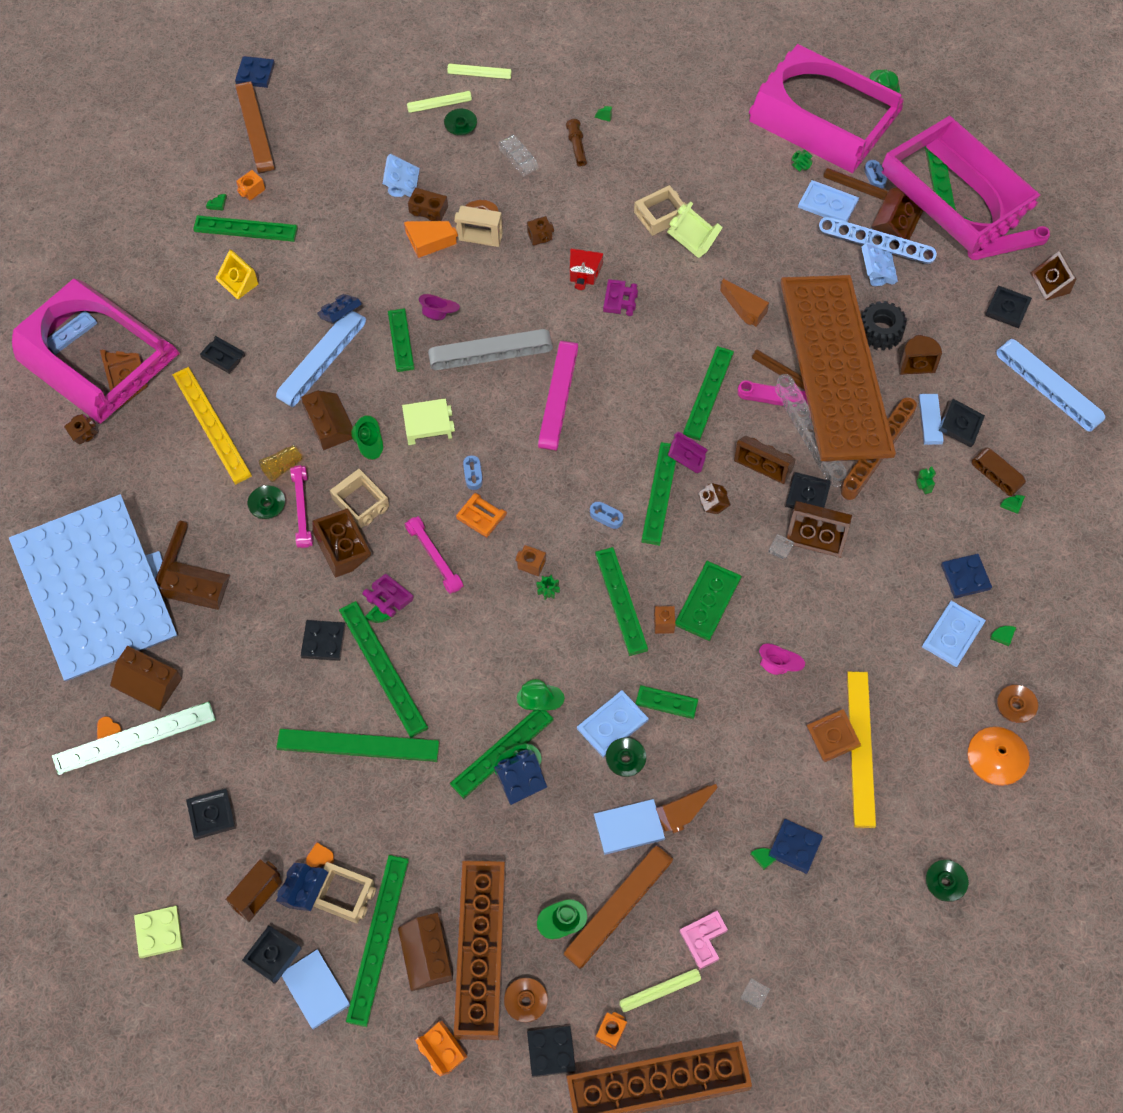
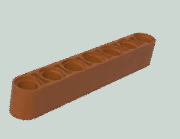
M252 82L235 84L258 173L275 170Z
M912 398L902 399L888 418L893 444L914 416L917 403ZM884 458L858 460L843 482L841 495L847 500L855 499Z
M656 845L569 945L563 955L579 969L583 968L670 866L674 858Z

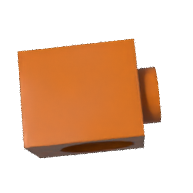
M253 170L236 181L238 193L249 201L265 190L263 179Z
M607 1012L596 1035V1041L616 1050L627 1026L624 1017L616 1012L612 1014ZM614 1024L618 1027V1032L616 1034H609L606 1031V1027Z

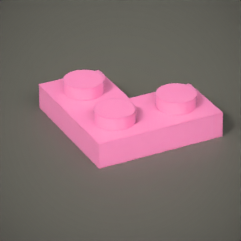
M718 911L679 931L699 970L719 960L710 940L726 933L728 929Z

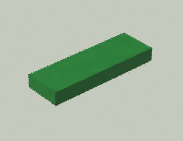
M640 685L636 705L694 719L699 699Z

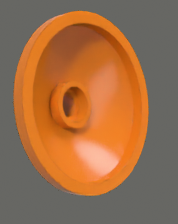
M1002 727L985 728L972 738L968 746L967 755L972 770L978 777L990 784H1013L1020 780L1028 769L1030 762L1028 748L1024 741L1009 729ZM998 749H1003L1005 753H1000Z

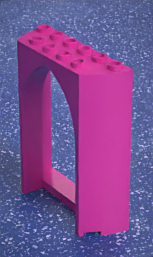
M797 44L791 52L787 53L785 60L778 64L775 72L769 75L766 83H762L754 105L749 110V121L853 174L902 111L904 99L901 98V94ZM797 75H825L891 107L864 140L802 109L788 96L783 84L788 78Z
M950 115L888 152L882 164L884 168L882 174L971 254L979 249H985L990 242L994 243L1000 235L1004 236L1010 228L1014 229L1020 223L1023 216L1029 210L1035 208L1038 204L1036 200L1040 196L1035 189ZM926 146L984 199L992 214L993 223H978L964 219L900 161Z
M72 279L13 329L12 348L16 360L99 424L107 419L179 354V351L172 344L90 285L78 279ZM77 311H94L105 314L157 350L106 396H104L99 388L48 350L47 336Z

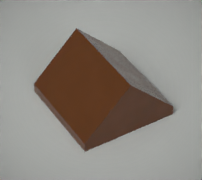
M1060 251L1030 272L1045 300L1070 294L1077 280Z

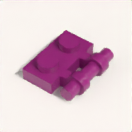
M608 279L603 312L621 314V309L624 308L626 309V315L632 316L633 311L636 309L635 299L638 297V285L632 283L630 287H625L626 281ZM624 295L629 297L628 300H623Z
M384 574L372 583L373 592L365 589L362 593L369 603L375 604L380 608V612L390 617H393L396 613L392 609L393 606L400 611L412 602L414 597L387 574ZM382 596L387 601L383 602L379 597Z

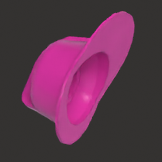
M763 644L759 649L760 656L762 657L760 665L773 675L784 674L787 671H800L805 667V661L800 655L774 644Z

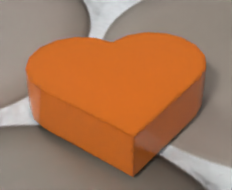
M102 717L97 723V739L122 731L119 724L114 723L110 717Z
M316 842L308 854L306 862L310 867L320 868L325 866L326 862L332 864L334 862V855L329 849Z

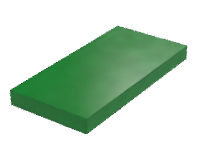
M706 561L675 621V626L710 641L742 576Z

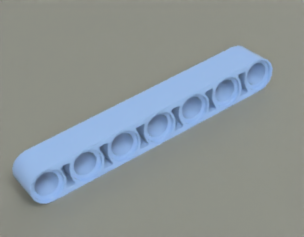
M824 217L819 223L820 230L826 235L861 245L867 243L891 254L925 264H930L936 259V250L931 246L831 217ZM827 221L832 223L830 230L823 229V224ZM843 226L849 228V232L846 235L839 233L840 228ZM859 231L866 233V237L863 240L856 238V234ZM876 236H880L883 239L879 245L873 243V238ZM897 241L900 246L898 249L892 250L889 247L890 243ZM909 246H914L917 251L915 254L909 255L906 249ZM931 251L934 255L933 258L926 260L923 257L924 252Z
M353 310L340 318L280 386L276 393V398L290 407H294L362 329L366 318Z
M1009 339L996 351L998 358L1087 431H1092L1105 420V414L1102 410L1016 340Z

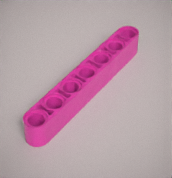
M560 341L539 435L538 448L555 451L558 449L578 352V343Z

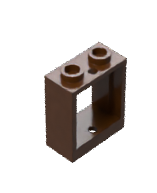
M260 859L225 900L236 913L250 922L283 883L280 879L281 874L271 862L267 861L264 863Z

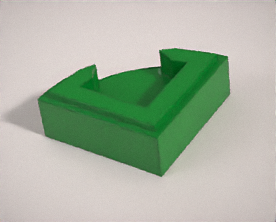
M604 106V108L598 109L595 118L610 122L612 119V107Z
M219 194L217 195L218 197L210 199L206 204V208L223 211L227 195Z
M1015 495L1006 498L1000 507L1018 514L1025 496Z
M376 605L365 616L368 621L375 623L385 622L392 617L380 612V608Z
M1000 627L993 632L990 639L1009 646L1016 627Z
M760 848L752 851L750 854L763 870L776 861L775 858L769 856L771 849Z

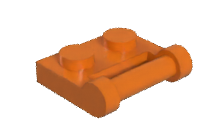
M474 493L458 512L456 519L487 538L499 522L505 518L507 512L496 508L483 500L479 494ZM474 505H479L480 507L484 508L485 510L489 511L495 516L491 517L490 515L481 511Z

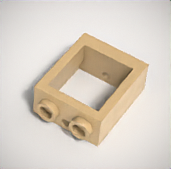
M669 185L636 201L634 213L653 236L671 227L669 223L675 216H678V209L683 204H687L682 202L677 191L673 190ZM669 199L677 210L656 220L648 208Z
M460 206L459 212L455 214L456 231L459 241L499 247L503 235L502 213ZM465 223L484 227H491V230L465 226Z
M360 469L330 490L332 500L342 510L349 509L356 525L360 529L363 526L369 525L379 514L385 513L389 507L388 498ZM363 485L378 502L358 516L343 499Z
M326 862L324 869L329 873L313 906L358 924L359 920L363 919L366 915L368 900H372L375 895L374 881ZM335 874L364 885L353 912L323 901Z

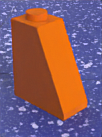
M449 221L404 222L405 233L418 258L457 244L456 237H458L456 228L452 227Z

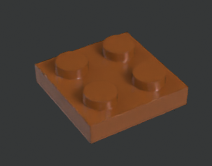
M844 709L807 725L824 763L861 747V743Z

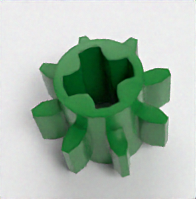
M805 149L803 151L798 150L792 156V161L794 162L792 166L799 172L802 169L806 171L813 163L811 159L813 156Z
M552 575L549 577L542 576L541 582L536 583L537 588H539L537 594H542L544 600L550 597L555 599V592L560 593V587H558L559 580H554Z

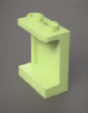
M690 201L687 205L683 204L677 212L679 214L670 221L669 225L671 227L667 232L695 256L700 258L708 251L723 227L718 223L712 227L691 209L693 203Z
M446 399L402 405L408 445L416 444L415 439L444 434H448V439L452 438L451 432H454L455 429L453 421H449L452 411L451 405H447Z

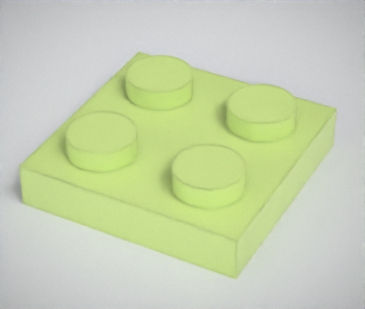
M177 906L134 915L140 958L183 949Z

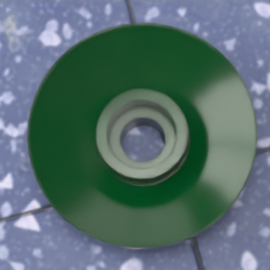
M454 109L445 116L444 126L448 132L454 135H466L476 128L477 117L468 109Z
M260 486L249 495L247 501L248 509L253 516L259 519L274 518L284 509L285 496L275 486Z
M619 738L613 741L606 751L607 766L616 775L622 777L634 776L645 766L646 751L642 744L635 739ZM628 757L630 760L629 762H623L622 758Z
M939 860L933 863L926 873L928 890L941 901L953 902L959 900L968 889L969 880L967 873L961 865L954 861ZM942 880H948L949 886L943 885Z

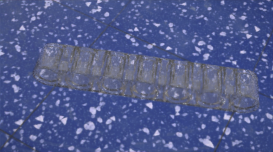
M787 374L780 375L777 378L775 387L777 396L826 480L831 481V486L833 487L842 486L847 475L841 460L832 461V463L821 461L818 447L815 445L817 444L815 432H808L806 430L812 429L814 431L809 406L792 377ZM789 399H794L797 402H791ZM798 414H803L805 417H800ZM833 475H840L841 478H835Z

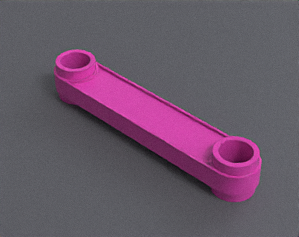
M1040 226L1036 229L1001 236L994 243L990 242L983 250L979 249L973 254L968 251V257L972 260H979L1044 245L1049 239L1050 231L1048 228Z
M742 381L738 386V395L744 400L809 410L804 391L752 383L750 381Z
M299 465L290 468L292 482H295L299 533H295L297 548H308L313 546L312 533L307 531L303 484L304 481L308 480L306 466Z
M419 516L407 520L404 525L410 536L416 535L444 577L445 580L442 582L447 592L452 594L461 590L464 586L460 577L457 574L453 575L425 533V526Z

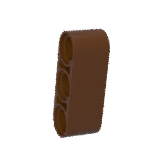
M984 448L972 459V465L1009 496H1012L1026 484L1024 476L990 448Z

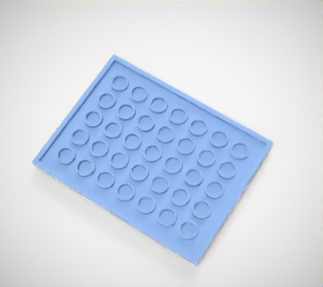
M121 494L9 537L64 681L117 661L127 645L142 651L178 636Z

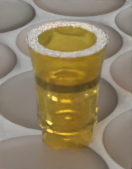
M292 445L260 459L259 465L266 477L271 482H274L280 475L297 465L302 460V456L298 449Z

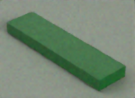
M405 308L388 311L396 371L415 370Z

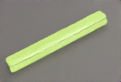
M448 64L447 68L449 74L511 79L512 75L511 69L461 64Z
M470 91L409 102L407 103V108L411 113L471 101L472 97Z
M697 969L691 970L620 1000V1007L623 1012H627L701 980V975Z

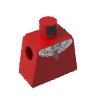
M571 248L570 281L575 282L576 289L584 290L586 284H595L603 266V253Z

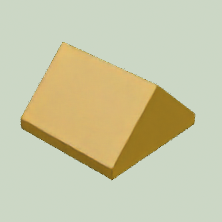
M229 250L215 279L236 299H240L256 287L258 281L254 269L233 250Z

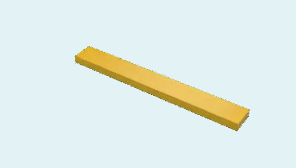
M187 367L172 374L234 484L236 485L252 477L190 368Z
M847 672L849 721L861 743V747L850 751L854 827L875 828L868 672Z

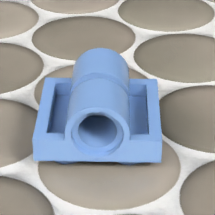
M389 154L386 160L382 184L388 186V193L391 196L402 197L406 195L411 197L415 187H417L420 168Z
M867 243L863 245L862 252L871 285L882 286L886 283L893 285L898 282L892 254Z

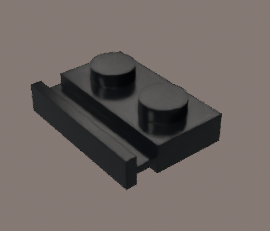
M215 336L213 342H210L204 348L200 356L202 359L230 374L239 364L240 359L245 357V353Z

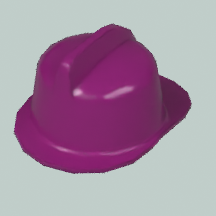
M423 294L418 299L422 305V314L433 320H442L446 317L447 313L456 312L460 309L458 303L431 294Z

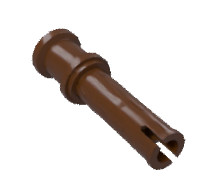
M571 119L566 123V128L569 130L568 138L573 144L577 166H585L587 160L582 143L583 132L580 130L581 123L578 119Z

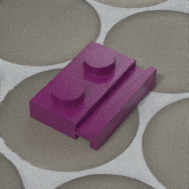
M678 431L674 434L675 438L672 441L668 456L698 474L702 471L706 458L705 454L708 449Z

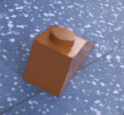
M723 278L720 289L722 294L745 323L757 327L768 312L769 302Z
M708 785L657 807L656 811L664 831L677 833L684 830L683 825L692 821L718 788L717 785Z

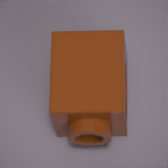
M524 545L522 551L519 550L515 561L517 562L518 569L539 577L546 563V552ZM527 559H533L534 561H532V562H527L526 560H527Z
M655 606V634L674 633L675 606Z

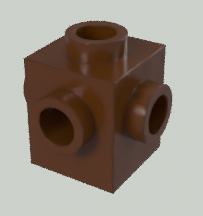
M546 216L527 222V234L533 246L552 240L554 227Z
M83 414L74 416L71 422L64 426L72 440L79 445L92 440L94 435L98 433L95 429V426H97L95 421Z
M710 483L698 492L705 512L719 514L731 505L727 496V490L722 485Z

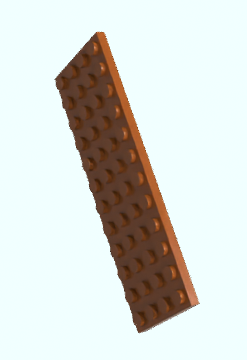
M851 275L782 277L780 283L821 461L894 458L896 452Z

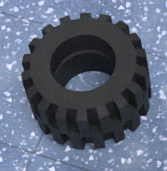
M878 301L876 304L872 303L869 307L865 308L861 318L869 347L872 345L875 350L881 348V350L888 348L890 350L893 346L896 347L901 342L907 325L904 311L901 312V308L899 306L895 307L894 303L888 304V301H884V303ZM875 323H884L890 328H881Z

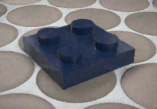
M243 56L236 75V84L251 81L252 86L268 88L275 66L274 59Z
M342 294L336 297L335 302L322 306L321 311L317 312L320 319L334 323L362 305L359 298Z
M979 554L941 563L954 599L991 590L992 585Z
M784 819L769 856L807 874L823 836Z

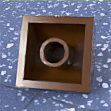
M916 335L910 339L905 346L899 365V375L936 373L942 356V349L939 343L933 338L923 335Z

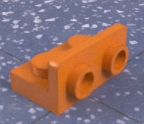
M443 1021L438 1022L424 1036H420L415 1040L419 1051L427 1057L431 1063L432 1070L439 1076L451 1073L468 1057Z

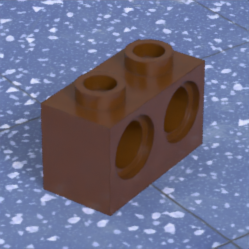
M416 187L408 201L410 214L416 217H425L431 221H442L448 208L447 196Z

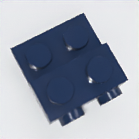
M522 750L515 757L501 760L494 767L510 805L547 788L540 765L531 750Z
M293 863L287 871V878L284 884L278 890L276 902L289 909L311 911L329 872L323 868L310 867L305 863Z

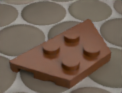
M100 350L110 391L142 364L138 353H124L121 351L109 353L106 350ZM146 383L144 386H142L135 394H133V395H132L125 403H123L118 409H120L123 405H125V404H126L127 402H129L132 398H134L137 394H139V393H140L141 391H143L146 387H148V384Z

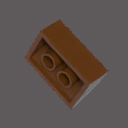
M898 187L889 189L872 228L882 233L910 240L923 210Z
M317 390L301 397L303 408L323 451L352 440L351 431L353 426L337 393Z
M745 435L737 442L734 461L779 483L785 484L794 468L796 459L788 453H782L773 446L765 445L757 439Z
M796 501L785 544L841 558L852 515Z
M348 508L312 521V532L335 578L353 572L371 556V552Z
M173 562L166 570L160 586L162 597L219 610L230 575Z
M127 645L116 661L110 686L161 712L182 678L176 669Z
M438 913L417 917L398 928L411 991L453 981Z

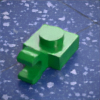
M932 466L929 470L927 468L921 470L916 480L918 488L922 489L925 495L932 493L935 486L933 477L936 475V472Z

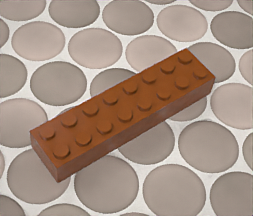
M462 861L454 1037L456 1040H499L505 862Z
M742 1041L566 1076L573 1113H642L750 1091L752 1088Z

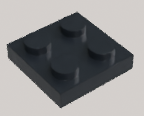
M998 285L985 316L1019 328L1032 298Z
M952 399L949 402L939 431L972 447L985 415Z
M795 472L785 507L794 509L796 501L824 508L831 481Z
M306 620L301 658L340 661L346 627L345 622Z
M227 788L186 799L195 840L236 829Z
M268 925L242 961L273 984H276L302 948Z
M571 1026L527 1031L532 1078L576 1072Z

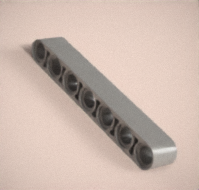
M546 329L436 346L428 350L431 369L442 370L546 353L553 349L550 332Z

